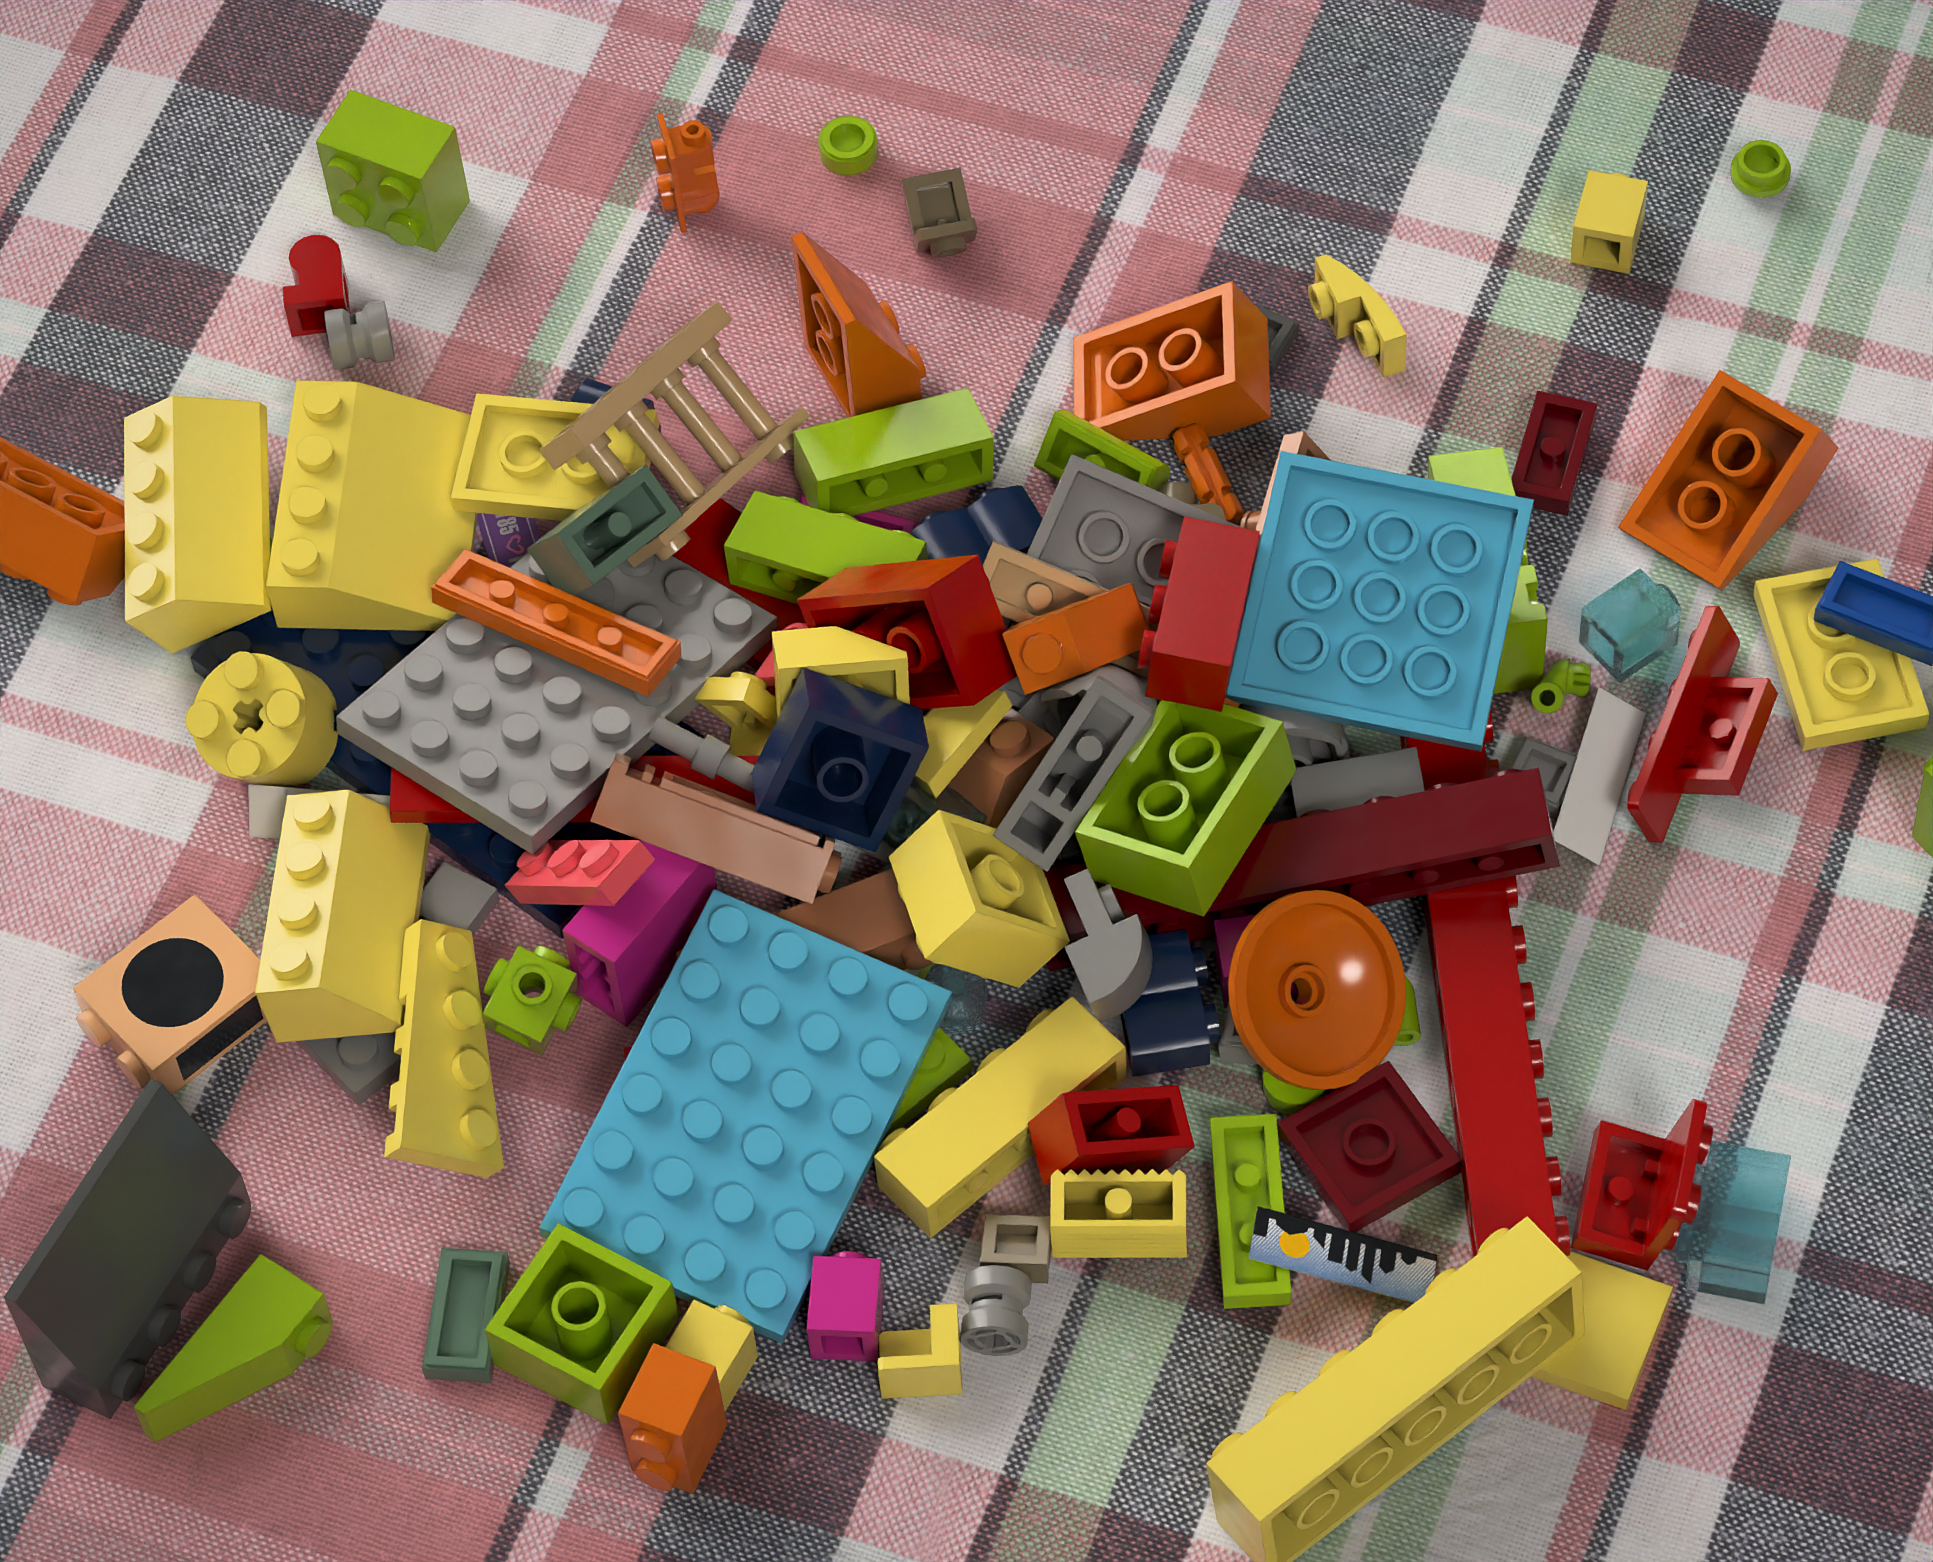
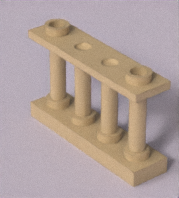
M718 301L681 327L539 450L554 470L574 456L577 457L582 465L588 461L607 486L611 488L630 475L628 470L607 446L611 439L605 431L614 424L619 432L626 429L686 503L679 510L683 515L627 559L634 568L654 554L663 562L682 548L691 539L684 530L764 457L771 464L794 446V435L792 432L810 417L802 406L777 424L717 349L721 344L715 338V335L733 319ZM685 361L692 368L698 365L758 439L741 455L681 382L685 376L678 367ZM649 393L656 400L662 397L721 469L722 472L706 487L701 484L646 416L645 412L649 408L642 399Z

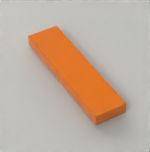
M467 549L459 555L431 587L432 603L649 697L681 658L680 641Z

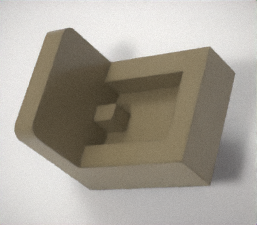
M961 167L902 179L901 185L916 253L931 250L933 258H941L966 251V243L975 241L977 226L975 219L971 217Z

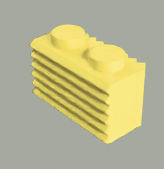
M1057 1169L1051 1175L1050 1235L1053 1258H1187L1186 1174L1179 1169L1172 1175L1165 1169L1158 1175L1152 1169L1145 1175L1138 1169L1131 1175L1125 1169L1118 1175L1111 1169L1104 1175L1097 1169L1091 1175L1084 1169L1077 1175L1070 1169L1064 1175Z

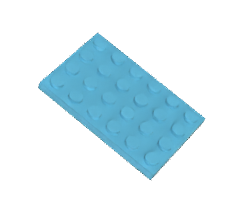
M714 889L539 1227L540 1236L547 1239L559 1223L671 1281L676 1297L689 1303L696 1300L711 1308L718 1307L719 1305L730 1307L742 1314L755 1332L783 1344L810 1290L813 1256H827L874 1160V1155L877 1154L952 1002V991Z

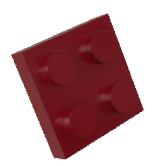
M1390 1061L1360 1076L1356 1082L1340 1087L1277 1123L1278 1138L1342 1227L1348 1231H1359L1462 1171V1159Z

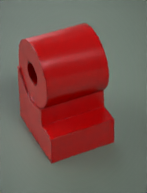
M311 235L297 241L289 252V262L295 285L283 287V303L292 337L327 333L324 314L327 310L343 308L350 313L348 281L339 245L330 237Z

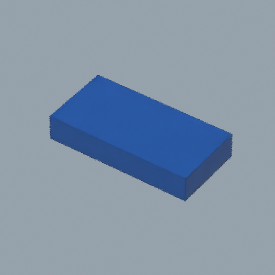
M1839 561L1815 608L1814 621L1933 666V596Z

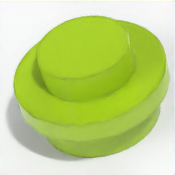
M1767 140L1749 142L1741 148L1731 162V180L1735 187L1746 195L1758 198L1771 197L1783 191L1789 183L1791 175L1790 162L1782 148Z

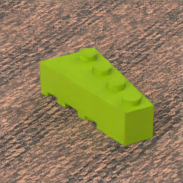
M1503 447L1430 455L1428 458L1429 480L1515 496ZM1527 538L1494 694L1534 689L1541 682L1544 675L1548 617L1544 603L1538 604L1536 593L1538 590V579L1534 564L1528 565Z

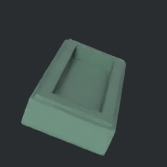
M441 1248L422 1365L425 1379L492 1383L494 1363L485 1328L505 1299L510 1267L508 1252Z

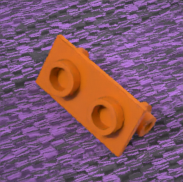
M658 113L657 120L660 138L650 140L658 175H664L656 177L658 193L663 211L675 210L680 231L683 233L687 232L685 215L695 212H709L718 203L720 198L714 167L712 134L707 126L697 120H690L681 126L667 129L663 113Z

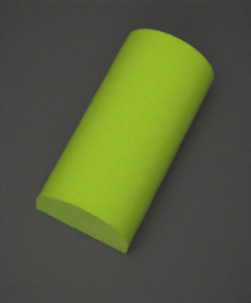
M1065 409L1054 412L1034 463V467L1060 480L1069 458L1073 454L1156 491L1162 485L1167 484L1170 477V467L1167 464Z

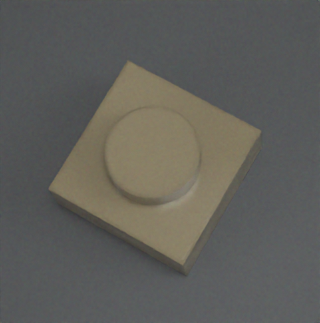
M985 1214L980 1267L990 1265L1008 1266L1026 1273L1032 1280V1283L1048 1284L1052 1248L1050 1217Z

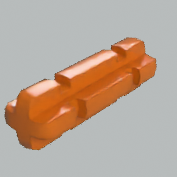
M1191 424L1187 428H1179L1173 434V448L1179 461L1186 464L1184 471L1200 504L1216 503L1222 506L1226 521L1240 526L1243 508L1236 494L1230 492V489L1233 487L1215 450L1208 447L1211 442L1204 428L1198 424Z

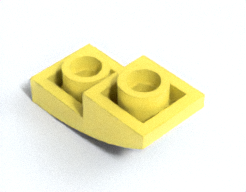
M1326 254L1316 257L1315 283L1308 286V294L1317 318L1319 320L1327 318L1337 339L1354 334L1361 354L1365 358L1373 357L1383 378L1405 371L1407 334L1387 303L1366 281L1344 264Z

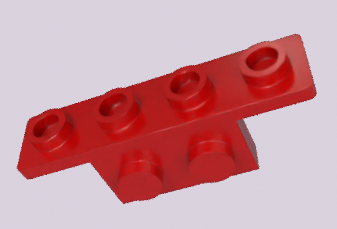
M1706 606L1697 629L1690 635L1687 654L1677 679L1672 682L1669 688L1668 702L1657 729L1650 736L1648 752L1637 780L1632 783L1628 792L1627 808L1648 842L1662 843L1664 841L1682 794L1739 796L1778 696V692L1769 678L1728 677L1740 647V640L1720 606Z

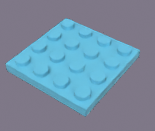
M1280 451L1226 694L1227 698L1240 704L1286 709L1312 715L1325 721L1481 752L1534 500Z

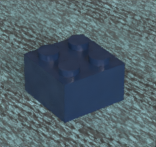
M803 668L751 772L756 811L876 853L929 749L922 709Z

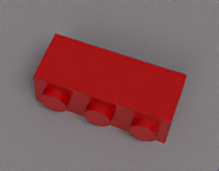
M1184 516L1178 542L1166 540L1159 578L1168 579L1169 582L1168 586L1155 584L1148 617L1149 623L1159 625L1157 632L1144 630L1137 668L1149 670L1145 697L1222 712L1251 583L1260 531Z

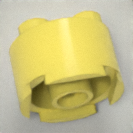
M242 651L232 654L206 677L197 692L194 704L189 707L185 719L188 732L193 736L200 755L210 767L225 776L254 785L297 787L309 782L329 762L336 748L338 733L334 730L333 710L338 711L336 701L331 690L322 679L310 671L269 655Z

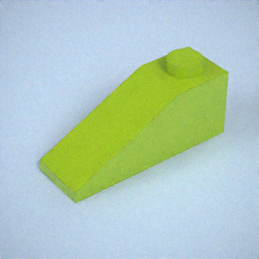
M260 1254L134 1405V1410L145 1436L154 1442H158L293 1374L306 1357L312 1358L317 1355L326 1344L331 1333V1326L333 1325L324 1293Z

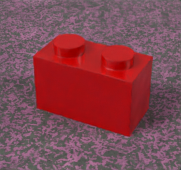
M1179 1085L1066 1092L1059 1095L1027 1123L1043 1185H1051V1175L1057 1169L1064 1175L1070 1169L1077 1175L1084 1169L1091 1175L1097 1169L1104 1175L1111 1169L1118 1175L1125 1169L1131 1175L1138 1169L1145 1175L1152 1169L1160 1175L1165 1169L1170 1168L1195 1147Z

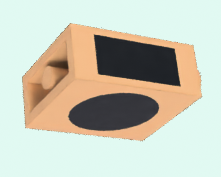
M194 894L73 987L82 1012L76 1017L77 1023L85 1035L97 1047L101 1048L106 1043L111 1046L119 1055L116 1058L118 1066L134 1086L141 1089L150 1079L162 1083L173 1095L267 1021L255 994L260 958Z

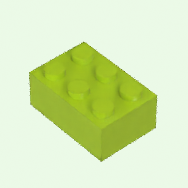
M1161 700L1156 707L1152 725L1142 739L1124 756L1075 831L1086 866L1094 881L1105 885L1110 884L1111 887L1204 917L1297 771L1283 721L1224 704L1222 712Z

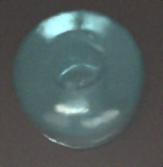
M946 965L934 969L926 978V981L952 991V1002L939 1026L945 1033L951 1035L966 1034L978 1028L985 1020L989 1007L987 986L983 978Z

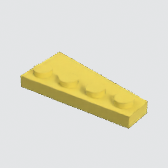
M420 919L405 929L399 1001L406 1008L404 1025L396 1029L394 1053L401 1055L399 1081L392 1084L390 1088L389 1110L396 1113L394 1133L386 1137L384 1158L488 1178L502 1170L504 1163L485 1024L483 1023L482 1016L483 1010L472 931Z

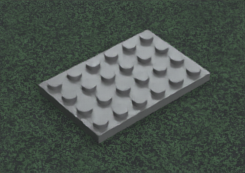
M529 552L510 567L553 586ZM654 554L635 568L628 560H625L595 585L574 596L681 642V658L649 697L456 613L336 716L337 733L529 853L534 854L601 793L616 753L632 758L629 767L656 744L649 740L648 737L657 719L661 716L677 725L700 704L695 700V697L707 681V677H730L731 673L737 671L772 639V631H777V617L674 556H670L661 562Z

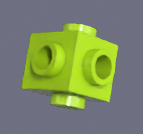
M519 945L510 962L500 958L492 969L483 991L491 996L482 1013L485 1028L543 1056L556 1029L565 1033L568 1031L583 1001V997L575 994L578 988L577 973L569 970V960L543 946H537L534 952ZM532 992L541 994L535 998L526 997L527 994Z

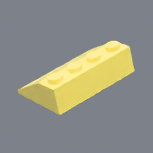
M296 380L266 582L267 592L278 628L437 631L456 614L432 603L431 587L465 549L472 552L474 549L478 513L455 511L451 501L454 481L471 417L470 414L360 382Z

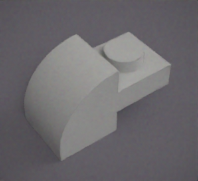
M1087 868L1064 879L1088 933L1087 937L1065 946V949L1087 1000L1102 1024L1125 1012L1141 996L1151 975L1153 955L1148 934L1138 915L1135 914L1126 919L1111 885L1108 884L1098 889Z

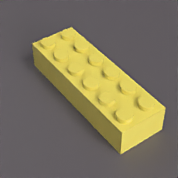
M1528 1216L1510 1230L1508 1228H1501L1492 1233L1480 1246L1478 1254L1458 1270L1450 1268L1440 1273L1429 1284L1425 1295L1404 1311L1396 1309L1388 1313L1375 1326L1371 1337L1351 1352L1349 1350H1342L1336 1353L1323 1365L1319 1376L1298 1393L1296 1391H1289L1280 1396L1268 1408L1263 1420L1244 1434L1237 1432L1228 1436L1216 1447L1211 1455V1460L1206 1463L1218 1524L1253 1562H1293L1535 1374L1539 1368L1585 1335L1582 1272Z

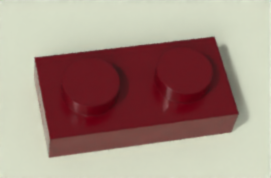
M1537 391L1511 478L1515 496L1533 499L1534 509L1568 516L1595 424L1598 403Z

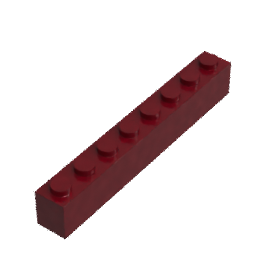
M1539 768L1524 771L1507 769L1494 774L1491 778L1462 784L1452 782L1440 783L1424 792L1400 797L1378 796L1357 806L1333 811L1316 809L1302 814L1299 818L1270 824L1263 823L1204 917L1114 887L1112 889L1125 918L1127 919L1137 914L1148 935L1187 929L1191 943L1214 938V920L1257 915L1273 901L1297 892L1312 890L1336 892L1348 896L1366 907L1560 867ZM1061 862L1052 865L1048 871H1044L1070 940L1067 945L1088 936L1064 881L1065 878L1087 869L1085 862L1078 864ZM1095 881L1098 889L1105 886V884ZM1065 947L1046 963L1049 972L1073 967Z

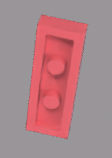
M548 840L534 854L525 851L517 861L519 870L505 884V887L520 904L614 906L653 863L655 858L640 840Z

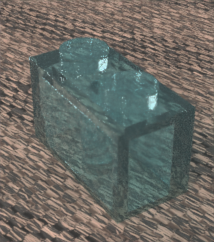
M1711 1141L1706 1165L1696 1164L1693 1183L1702 1186L1695 1224L1682 1222L1675 1262L1688 1264L1684 1289L1765 1304L1791 1155Z

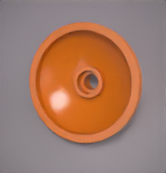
M1312 890L1281 897L1268 904L1250 921L1233 953L1229 972L1228 994L1231 1014L1238 1035L1249 1054L1266 1072L1276 1079L1298 1088L1325 1090L1352 1084L1383 1061L1391 1050L1402 1025L1406 1004V982L1398 949L1388 930L1377 916L1360 902L1348 896L1331 891ZM1292 982H1294L1298 988V998L1296 1002H1294L1291 997Z

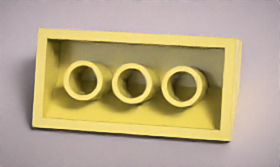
M171 396L125 417V622L173 654L271 611V602L266 588L270 562L267 407L261 402Z
M351 790L287 795L255 990L257 999L277 1043L394 1033L396 1029L404 1025L406 1006L399 1001L405 929L419 921L430 841L427 825L423 823H391L390 808Z

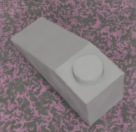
M1098 675L992 836L1040 868L1048 871L1154 710L1106 678Z

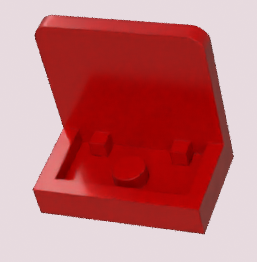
M1693 1098L1665 1139L1604 1120L1600 1121L1593 1133L1570 1248L1648 1271L1663 1249L1667 1251L1673 1249L1680 1232L1681 1223H1692L1701 1199L1702 1186L1693 1183L1696 1164L1702 1165L1705 1161L1713 1136V1126L1704 1124L1707 1102Z

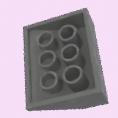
M153 1079L149 1080L4 1296L42 1386L110 1420L122 1401L128 1402L136 1395L144 1380L145 1366L158 1346L164 1347L172 1340L180 1324L181 1311L194 1291L199 1293L208 1285L215 1271L217 1256L229 1238L235 1239L241 1234L251 1213V1201L242 1174L165 1086Z

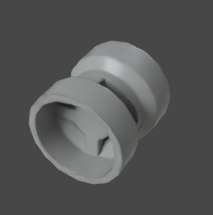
M385 301L368 303L362 311H357L351 315L343 308L324 312L330 352L335 370L353 368L359 358L371 359L376 363L395 360Z
M990 1265L974 1268L966 1274L963 1298L969 1305V1312L962 1318L960 1341L964 1347L973 1352L991 1356L1012 1355L1026 1348L1029 1323L1023 1316V1309L1030 1303L1032 1280L1026 1273L1008 1266Z

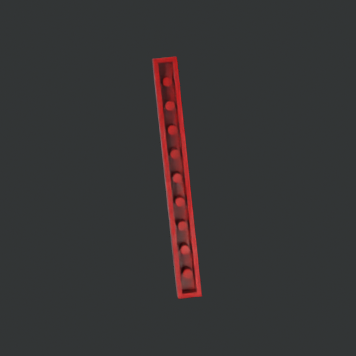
M1491 709L1481 752L1400 736L1401 749L1417 747L1425 791L1440 783L1452 782L1462 784L1491 778L1494 774L1500 772L1498 759L1487 760L1485 744L1493 743ZM1516 876L1422 895L1457 1152L1462 1159V1171L1460 1174L1472 1258L1478 1254L1480 1246L1492 1233L1501 1228H1508L1510 1230L1527 1216L1566 1256H1570V1234L1567 1217L1555 1216L1552 1197L1561 1196L1562 1191L1559 1161L1557 1156L1546 1157L1543 1138L1552 1137L1553 1134L1550 1101L1548 1097L1537 1098L1534 1080L1544 1078L1542 1047L1540 1039H1528L1526 1022L1535 1021L1533 987L1531 982L1520 983L1518 965L1526 964L1527 962L1525 933L1523 925H1511L1509 912L1510 908H1518Z

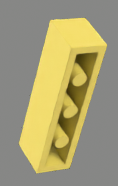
M1072 996L1055 1010L1048 1008L1042 1011L1031 1021L1021 1038L1007 1049L998 1048L991 1052L981 1062L976 1074L957 1089L951 1087L944 1090L933 1100L927 1113L908 1129L904 1127L899 1128L885 1138L877 1154L874 1155L878 1187L931 1239L1035 1154L1027 1123L1059 1095L1066 1092L1110 1090L1116 1088L1127 1079L1126 1047Z

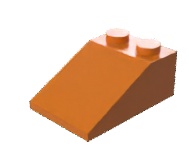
M800 232L791 236L804 347L846 416L852 417L921 400L920 379L926 377V369L917 348L912 343L905 346L898 336L899 325L889 303L886 300L878 303L865 281L805 233Z
M1233 281L1073 337L1074 415L1122 441L1173 438L1176 430L1187 428L1191 424L1202 426L1208 437L1220 436L1271 418L1268 318Z
M1719 370L1618 528L1723 591L1806 500L1839 447L1821 428Z

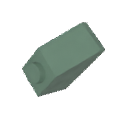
M645 464L571 514L528 547L527 551L555 588L575 595L595 585L683 515Z

